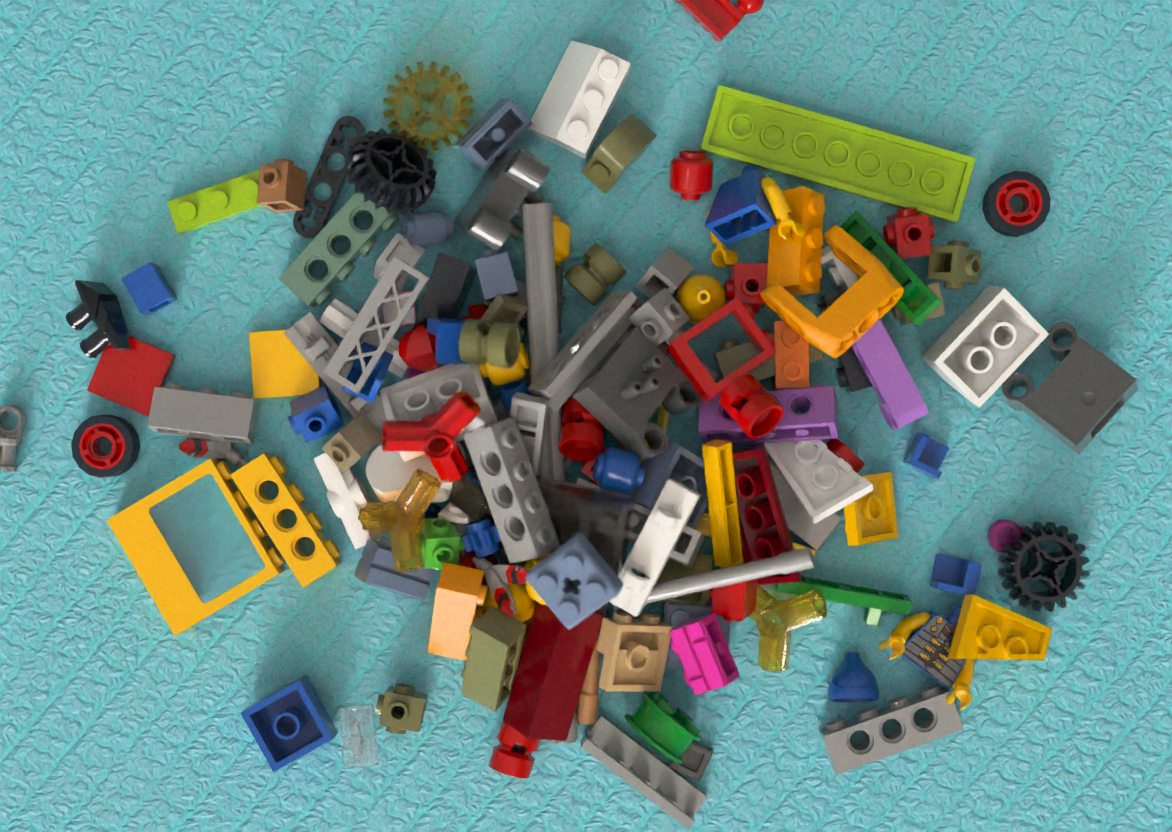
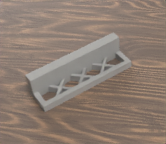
M394 256L323 373L359 394L428 282L429 277ZM404 271L419 279L411 293L398 294L396 284ZM393 291L394 297L388 298ZM409 297L402 308L400 299ZM396 301L397 318L394 322L381 324L379 318L380 310L386 302ZM375 320L376 326L371 327L372 323ZM390 327L389 331L384 337L382 328ZM378 330L381 342L378 349L363 354L361 341L368 331ZM358 350L359 355L353 356L355 351ZM373 355L370 362L366 366L364 357ZM360 358L363 373L355 384L341 374L350 360Z
M612 291L527 389L535 397L549 399V413H556L632 325L628 317L636 311L631 305L637 299L632 291Z
M601 714L597 719V723L593 724L581 740V747L689 830L695 822L694 814L707 799V794L677 771L670 768L668 764Z

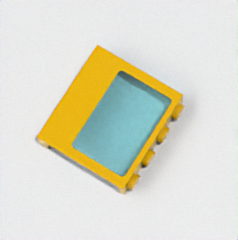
M216 458L208 459L107 519L109 526L174 636L194 626V624L273 577L285 572L281 566L284 564V560L276 547L270 548L264 538L267 535L266 530L258 518L253 519L247 509L250 505L241 491H237L230 479L232 477L230 475L232 471L225 461L220 462Z

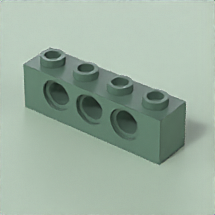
M354 193L278 279L308 306L323 305L333 294L330 288L338 279L344 281L354 271L356 266L353 263L361 254L364 257L367 256L378 243L375 238L383 229L388 232L395 226L400 219V216L397 215L398 212L394 210L388 214L385 207L382 206L376 210L375 203L371 201L364 202V195L362 193ZM363 213H370L373 216L371 227L365 230L359 229L357 226L358 217ZM343 237L349 238L351 242L350 250L342 255L337 254L335 251L337 240ZM319 262H325L328 265V274L323 279H315L313 276L314 266Z

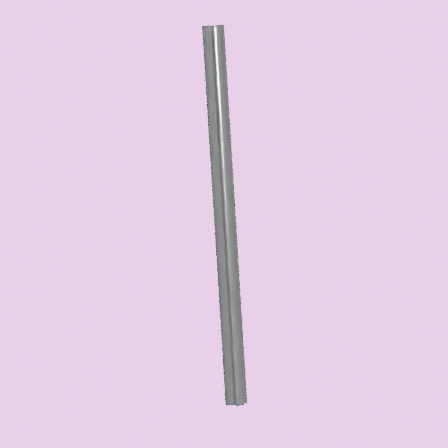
M552 203L522 204L527 306L529 307L527 314L531 384L559 353ZM562 406L556 413H547L538 483L560 546L569 540L567 510L564 508L567 503L565 457L558 449L560 431L563 427L561 424ZM577 708L567 740H549L550 743L557 744L563 742L569 744L576 742V739H578Z

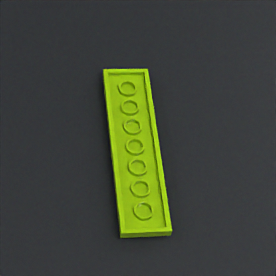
M718 85L700 151L898 208L917 207V212L925 213L930 217L954 224L958 222L976 158L722 85Z

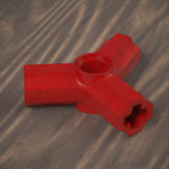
M461 390L460 392H455L437 413L426 415L420 421L386 420L383 422L381 430L383 451L424 452L430 458L441 481L447 480L452 483L462 479L463 474L468 470V465L455 438L481 412L480 405L470 394Z

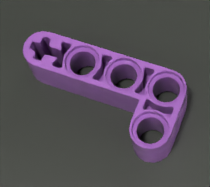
M879 319L851 347L881 401L878 403L884 419L892 430H898L927 415L929 412L881 319Z

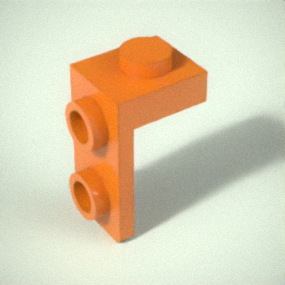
M785 321L774 322V342L776 345L774 349L777 353L774 355L775 375L772 376V389L810 388L809 342Z

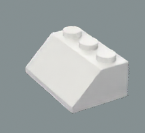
M571 40L531 119L533 124L527 130L586 160L630 73L631 63L601 48Z
M989 285L921 358L945 382L980 408L1049 333L1004 287Z
M447 364L379 389L387 420L420 421L426 415L437 413L455 392L463 390L470 394L480 405L481 412L455 438L456 442L464 440L463 434L484 424L498 421L478 364ZM399 451L404 462L424 455V452Z

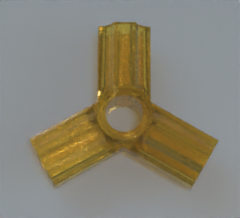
M420 469L413 473L396 502H368L365 507L360 508L358 516L363 530L390 534L395 571L403 573L417 571L424 566L420 534L425 526L424 512L442 485L437 478Z
M757 585L756 609L749 617L756 622L760 632L758 666L762 667L763 670L771 672L787 670L789 668L791 630L823 619L828 615L826 601L823 595L816 589L786 600H777L761 586ZM772 614L779 617L781 625L773 620Z

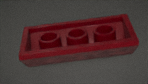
M765 443L732 451L743 564L794 551ZM801 572L779 573L758 578V585L799 582L802 580Z
M537 601L503 716V720L527 739L567 740L605 613L595 611L572 629H567L547 605Z

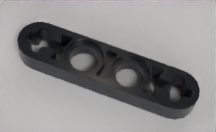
M344 116L334 125L305 190L304 210L296 211L294 215L293 226L296 232L305 238H315L326 226L349 175L345 171L349 153L341 147L334 146L336 141L341 145L343 144L345 135L341 131L342 128H349L351 124H355L354 129L358 132L356 137H349L346 143L348 148H352L355 142L366 134L362 123L353 116ZM335 153L342 154L345 158V165L339 171H331L327 166L329 156ZM322 183L328 184L332 191L330 198L323 202L317 201L314 197L315 187ZM310 201L315 206L325 208L323 214L316 210L313 220L317 222L316 228L310 227L306 232L304 231L305 225L301 223V219L303 217H310L313 211L311 207H307Z

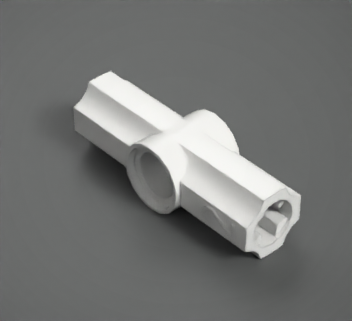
M334 299L322 314L319 322L344 338L358 313L343 302ZM373 322L371 327L376 326V322ZM382 328L385 337L388 331ZM378 330L368 331L361 341V345L363 342H366L378 348L381 344ZM393 338L385 350L394 355L388 370L404 378L409 372L410 367L399 356V341Z
M326 453L314 458L315 464L328 489L326 494L336 516L342 519L355 550L364 546L369 538L373 540L381 538L382 534L368 506L370 502L360 480L357 477L355 478L351 468L343 473Z

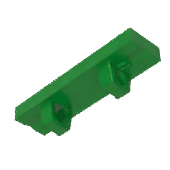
M857 211L840 226V228L878 258L903 288L910 281L912 282L904 290L901 298L896 303L912 323L918 326L942 303L935 293Z
M801 576L802 580L799 582L775 584L778 592L800 595L798 609L801 613L813 614L816 598L865 607L863 617L865 624L879 626L882 610L910 615L912 601L905 594Z

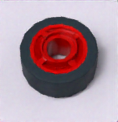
M1014 171L1002 175L988 187L983 197L982 210L986 222L994 231L1004 236L1018 237L1036 230L1045 222L1050 212L1051 198L1047 187L1038 177L1028 172ZM1011 196H1016L1022 200L1023 209L1021 212H1015L1011 209L1009 204Z
M98 415L90 417L79 425L74 432L71 448L73 458L80 469L88 475L107 478L120 476L131 469L138 459L140 442L139 435L133 425L124 418L114 415ZM105 437L112 442V450L108 455L103 454L100 450V442Z

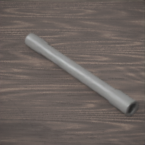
M807 547L781 553L778 556L657 583L654 585L645 605L650 602L779 573L787 574L814 568L813 553L811 548ZM613 604L614 609L617 612L624 610Z

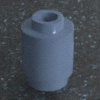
M442 211L409 212L407 219L402 221L403 238L407 239L411 246L442 245L445 241L452 240L454 232L452 217L449 214H444Z

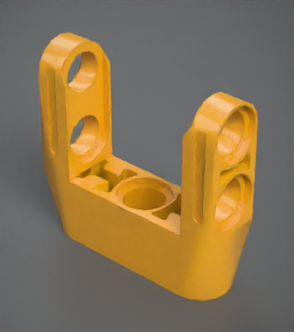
M833 225L824 233V239L831 247L833 255L860 277L858 281L818 318L782 286L769 284L760 293V296L773 312L807 342L831 357L837 358L899 301L904 288L878 258L842 228Z

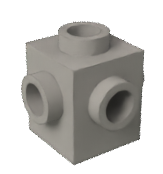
M665 287L628 317L634 326L656 347L664 340L669 345L671 341L682 335L684 331L680 327L691 319Z

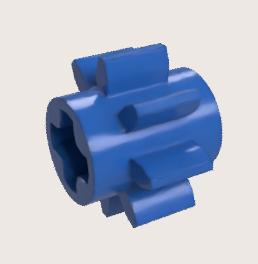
M490 517L480 518L465 525L468 533L463 534L461 539L466 552L474 550L476 557L479 558L501 549L498 543L501 541L496 524L491 523Z

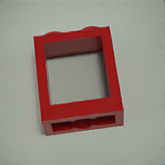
M737 297L671 341L667 347V351L705 404L720 395L733 380L742 375L752 373L777 353L774 349L776 345L771 335L766 330L761 331L754 322L756 317L750 306L745 302L741 304ZM732 313L760 354L716 384L688 343Z

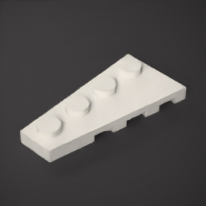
M821 440L765 443L768 456L814 524L874 490L870 481L852 470L851 465L842 458L839 459Z

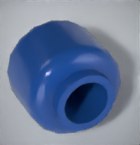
M608 447L603 453L597 454L592 479L597 480L598 487L602 490L628 495L632 492L635 485L641 486L644 479L645 466L640 465L637 453L616 447Z

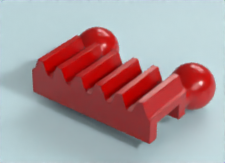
M675 0L683 6L687 13L693 16L696 22L703 26L706 32L712 34L715 41L719 42L736 27L746 14L757 13L764 4V0H737L738 4L736 6L729 0Z

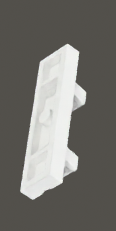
M673 479L667 480L619 575L624 585L619 595L610 600V603L624 609L635 617L640 615L701 496L699 493ZM632 568L645 574L647 577L642 578L634 575Z

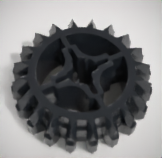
M382 128L376 133L370 130L365 136H361L355 142L348 154L345 170L349 173L348 182L355 185L354 193H362L364 195V202L371 201L375 203L376 210L382 206L385 207L388 214L396 210L400 215L407 210L413 212L419 206L426 203L435 188L437 172L433 169L434 161L427 158L428 150H420L418 148V141L411 142L407 139V134L401 137L397 135L394 129L387 133Z
M1035 521L1032 525V530L1026 525L1021 526L1023 537L1016 533H1011L1010 538L1016 544L1011 546L1004 543L1002 548L1010 553H1008L1007 557H998L999 562L1006 564V567L997 571L998 575L1008 577L1001 583L1002 587L1011 589L1009 597L1013 600L1019 599V605L1027 608L1031 604L1032 610L1037 612L1043 606L1049 612L1054 611L1055 603L1062 608L1066 607L1065 597L1067 596L1072 600L1077 599V595L1073 591L1075 587L1079 589L1085 588V584L1079 581L1080 577H1088L1090 575L1089 571L1082 569V565L1090 562L1089 558L1079 556L1086 550L1085 545L1076 544L1079 538L1077 534H1068V528L1063 525L1056 529L1055 523L1047 521L1045 526L1041 522ZM1054 540L1060 545L1062 551L1058 553L1053 551L1047 554L1045 549L1039 546L1038 542ZM1027 551L1028 561L1020 568L1021 560ZM1043 560H1045V561L1048 562V563L1044 566V569H1045V572H1044V573L1041 572V571H1039V569H1041V568L1043 567V564H1042V561H1043ZM1066 566L1065 574L1060 581L1059 572ZM1040 579L1042 584L1047 585L1049 590L1032 592L1024 583L1029 580L1034 582Z

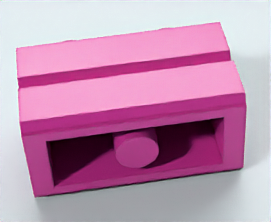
M714 612L685 621L669 631L671 635V648L679 655L684 667V680L692 687L695 695L724 687L740 677Z

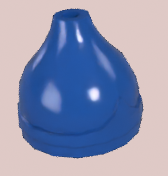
M858 652L845 653L842 663L831 676L828 688L829 701L871 702L879 700L878 684L873 672L863 663Z

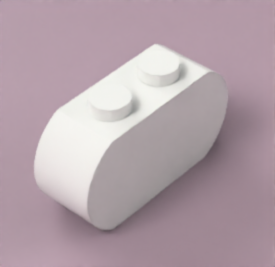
M456 442L468 465V470L463 474L462 479L452 483L447 480L441 481L430 458L425 454L404 462L399 451H383L382 445L378 446L369 456L366 464V476L378 499L389 507L408 508L415 503L427 501L433 503L444 502L448 498L458 497L470 483L469 475L472 474V470L463 446L460 442Z

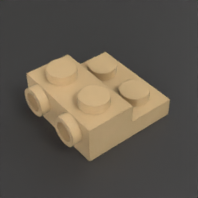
M620 611L613 612L612 618L603 617L597 651L604 654L599 688L604 691L661 692L671 638L669 631L672 630L673 626L660 621L659 615L648 612H641L640 619L633 618V615Z

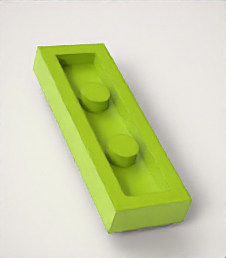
M260 170L167 201L177 233L183 234L261 207L257 203Z

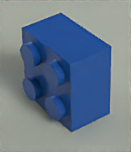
M307 675L300 677L241 712L243 719L273 772L327 743L338 733Z

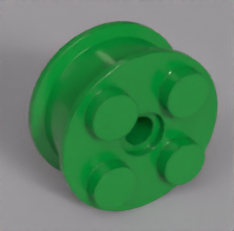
M643 692L642 695L645 699L632 715L626 713L624 718L659 751L673 761L682 764L684 762L682 755L694 740L701 741L702 737L699 734L702 730L692 722L693 719L680 708L675 710L669 705L668 700L661 693Z

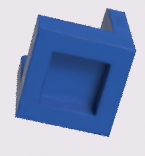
M149 262L122 278V282L141 314L149 316L177 300L157 264Z
M428 318L427 332L436 335V363L469 364L464 363L459 355V337L465 320L460 318Z
M363 342L361 345L363 354L378 349L366 342ZM386 351L383 353L359 394L344 385L342 389L373 403L394 355ZM373 355L364 357L366 366L370 362ZM360 358L355 359L347 376V379L355 384L363 373Z
M917 433L902 463L932 478L939 479L942 472L938 470L949 448L930 439V436L924 433Z
M937 554L929 585L937 589L959 594L975 595L982 564L944 554Z

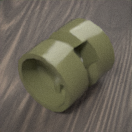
M594 243L583 255V264L576 263L564 275V279L593 306L607 294L606 286H614L626 273V270L597 243Z
M472 318L464 322L459 337V355L464 363L483 365L488 360L491 366L512 368L515 365L520 350V331L516 323L494 322L491 325L488 320Z

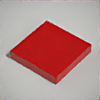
M128 335L130 350H116L112 345L103 350L87 391L149 416L154 387L163 388L176 355Z

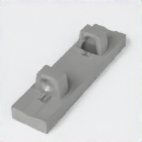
M311 312L284 332L355 419L361 413L377 431L383 425V422L387 420L382 399L377 394L373 403L357 396L350 400L355 395L344 391L342 384L323 373L339 346ZM349 361L341 374L345 378H347L353 366L351 361Z
M515 392L512 397L510 417L514 416L536 480L539 483L549 399ZM522 429V430L531 431V432H536V433H535V434L526 433V432H522V431H520V430Z

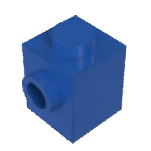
M326 385L290 402L292 415L288 416L289 423L296 434L302 433L307 443L344 426L341 411Z

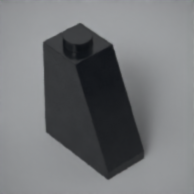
M439 252L412 330L419 325H423L427 329L428 318L459 317L477 273L472 265Z

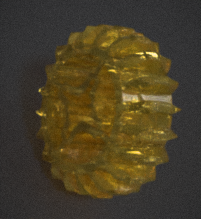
M432 61L430 63L429 71H425L423 62H418L417 68L419 72L413 73L411 67L406 66L407 78L403 79L399 74L394 76L399 84L398 88L393 85L387 86L388 92L394 95V97L384 98L383 103L393 108L384 111L383 114L387 119H394L387 125L390 131L400 129L397 135L403 137L407 134L409 142L419 141L420 150H427V143H431L433 151L438 152L439 141L443 140L445 146L450 148L452 146L448 138L450 135H453L458 140L462 138L461 133L457 130L458 126L463 129L469 128V123L462 119V116H473V110L463 106L473 103V98L470 95H463L469 90L467 83L457 85L461 79L458 72L448 78L450 74L449 66L444 65L438 73L436 62ZM425 82H435L442 85L440 88L436 87L431 92H422L415 87ZM450 91L455 98V110L451 120L441 111L443 103L447 100L446 96ZM408 94L415 102V107L410 114L411 118L405 123L402 116V104L405 96ZM417 97L423 102L428 101L429 104L431 100L434 101L433 106L439 117L433 112L429 114L428 111H426V114H423L424 109ZM430 121L442 127L437 131L428 133L414 130L417 126L421 127L424 123Z

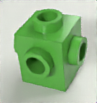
M419 519L418 536H414L415 555L421 556L425 569L442 570L444 562L459 565V553H463L465 548L461 539L463 533H458L455 523L449 522L446 519Z

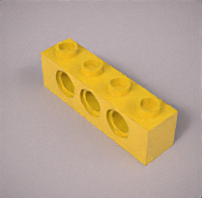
M263 453L230 476L304 588L342 564L338 559L341 556V552L332 539L327 541L321 533L320 529L323 528V525L315 512L311 511L309 513L303 505L302 501L305 500V497L300 488L295 483L290 485L284 475L287 469L277 455L272 457L270 453ZM269 480L275 482L279 489L278 495L274 499H269L264 494V485ZM285 509L293 510L297 516L296 524L293 527H288L282 522L281 516ZM303 537H309L315 543V550L311 555H306L300 550L299 543Z

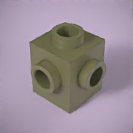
M948 241V245H931L927 279L944 282V288L953 290H964L965 284H978L979 274L982 269V251L968 248L969 242Z
M396 683L395 688L389 687L385 691V695L379 694L375 714L381 715L379 725L387 726L386 731L395 734H406V730L419 733L423 724L428 694L414 692L415 687L407 684ZM397 706L403 707L405 712L399 711Z

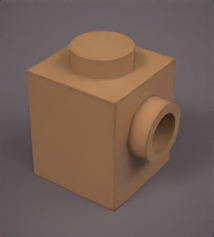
M275 159L274 163L261 164L257 203L275 213L304 210L307 172L294 165V162L289 159Z

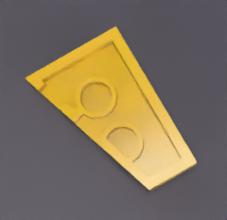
M965 594L948 659L1044 661L1052 628L974 594Z

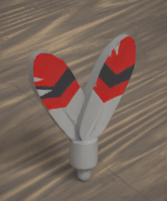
M188 439L179 444V449L188 456L205 459H226L235 466L240 464L242 467L248 464L243 459L244 455L232 448L231 442Z
M474 557L472 561L476 564L475 568L484 571L486 582L499 609L509 617L514 616L516 612L515 601L506 583H527L525 577L529 570L519 565H493L485 558L479 559Z

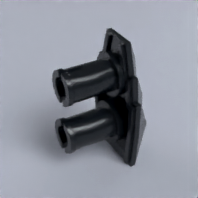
M76 280L75 285L82 303L66 314V320L77 331H81L91 321H94L98 327L95 332L80 342V348L83 353L89 358H96L110 345L116 350H130L128 331L117 295L104 283Z

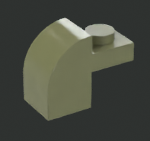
M632 113L594 151L593 157L581 172L606 194L627 168L640 158L657 135Z

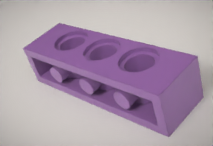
M815 385L805 389L780 388L776 391H766L783 407L784 414L775 429L759 439L749 438L738 426L737 420L730 419V415L720 405L721 394L707 404L703 400L699 403L698 432L703 444L715 439L732 442V445L839 439L838 400L834 386ZM800 410H808L804 414H796Z

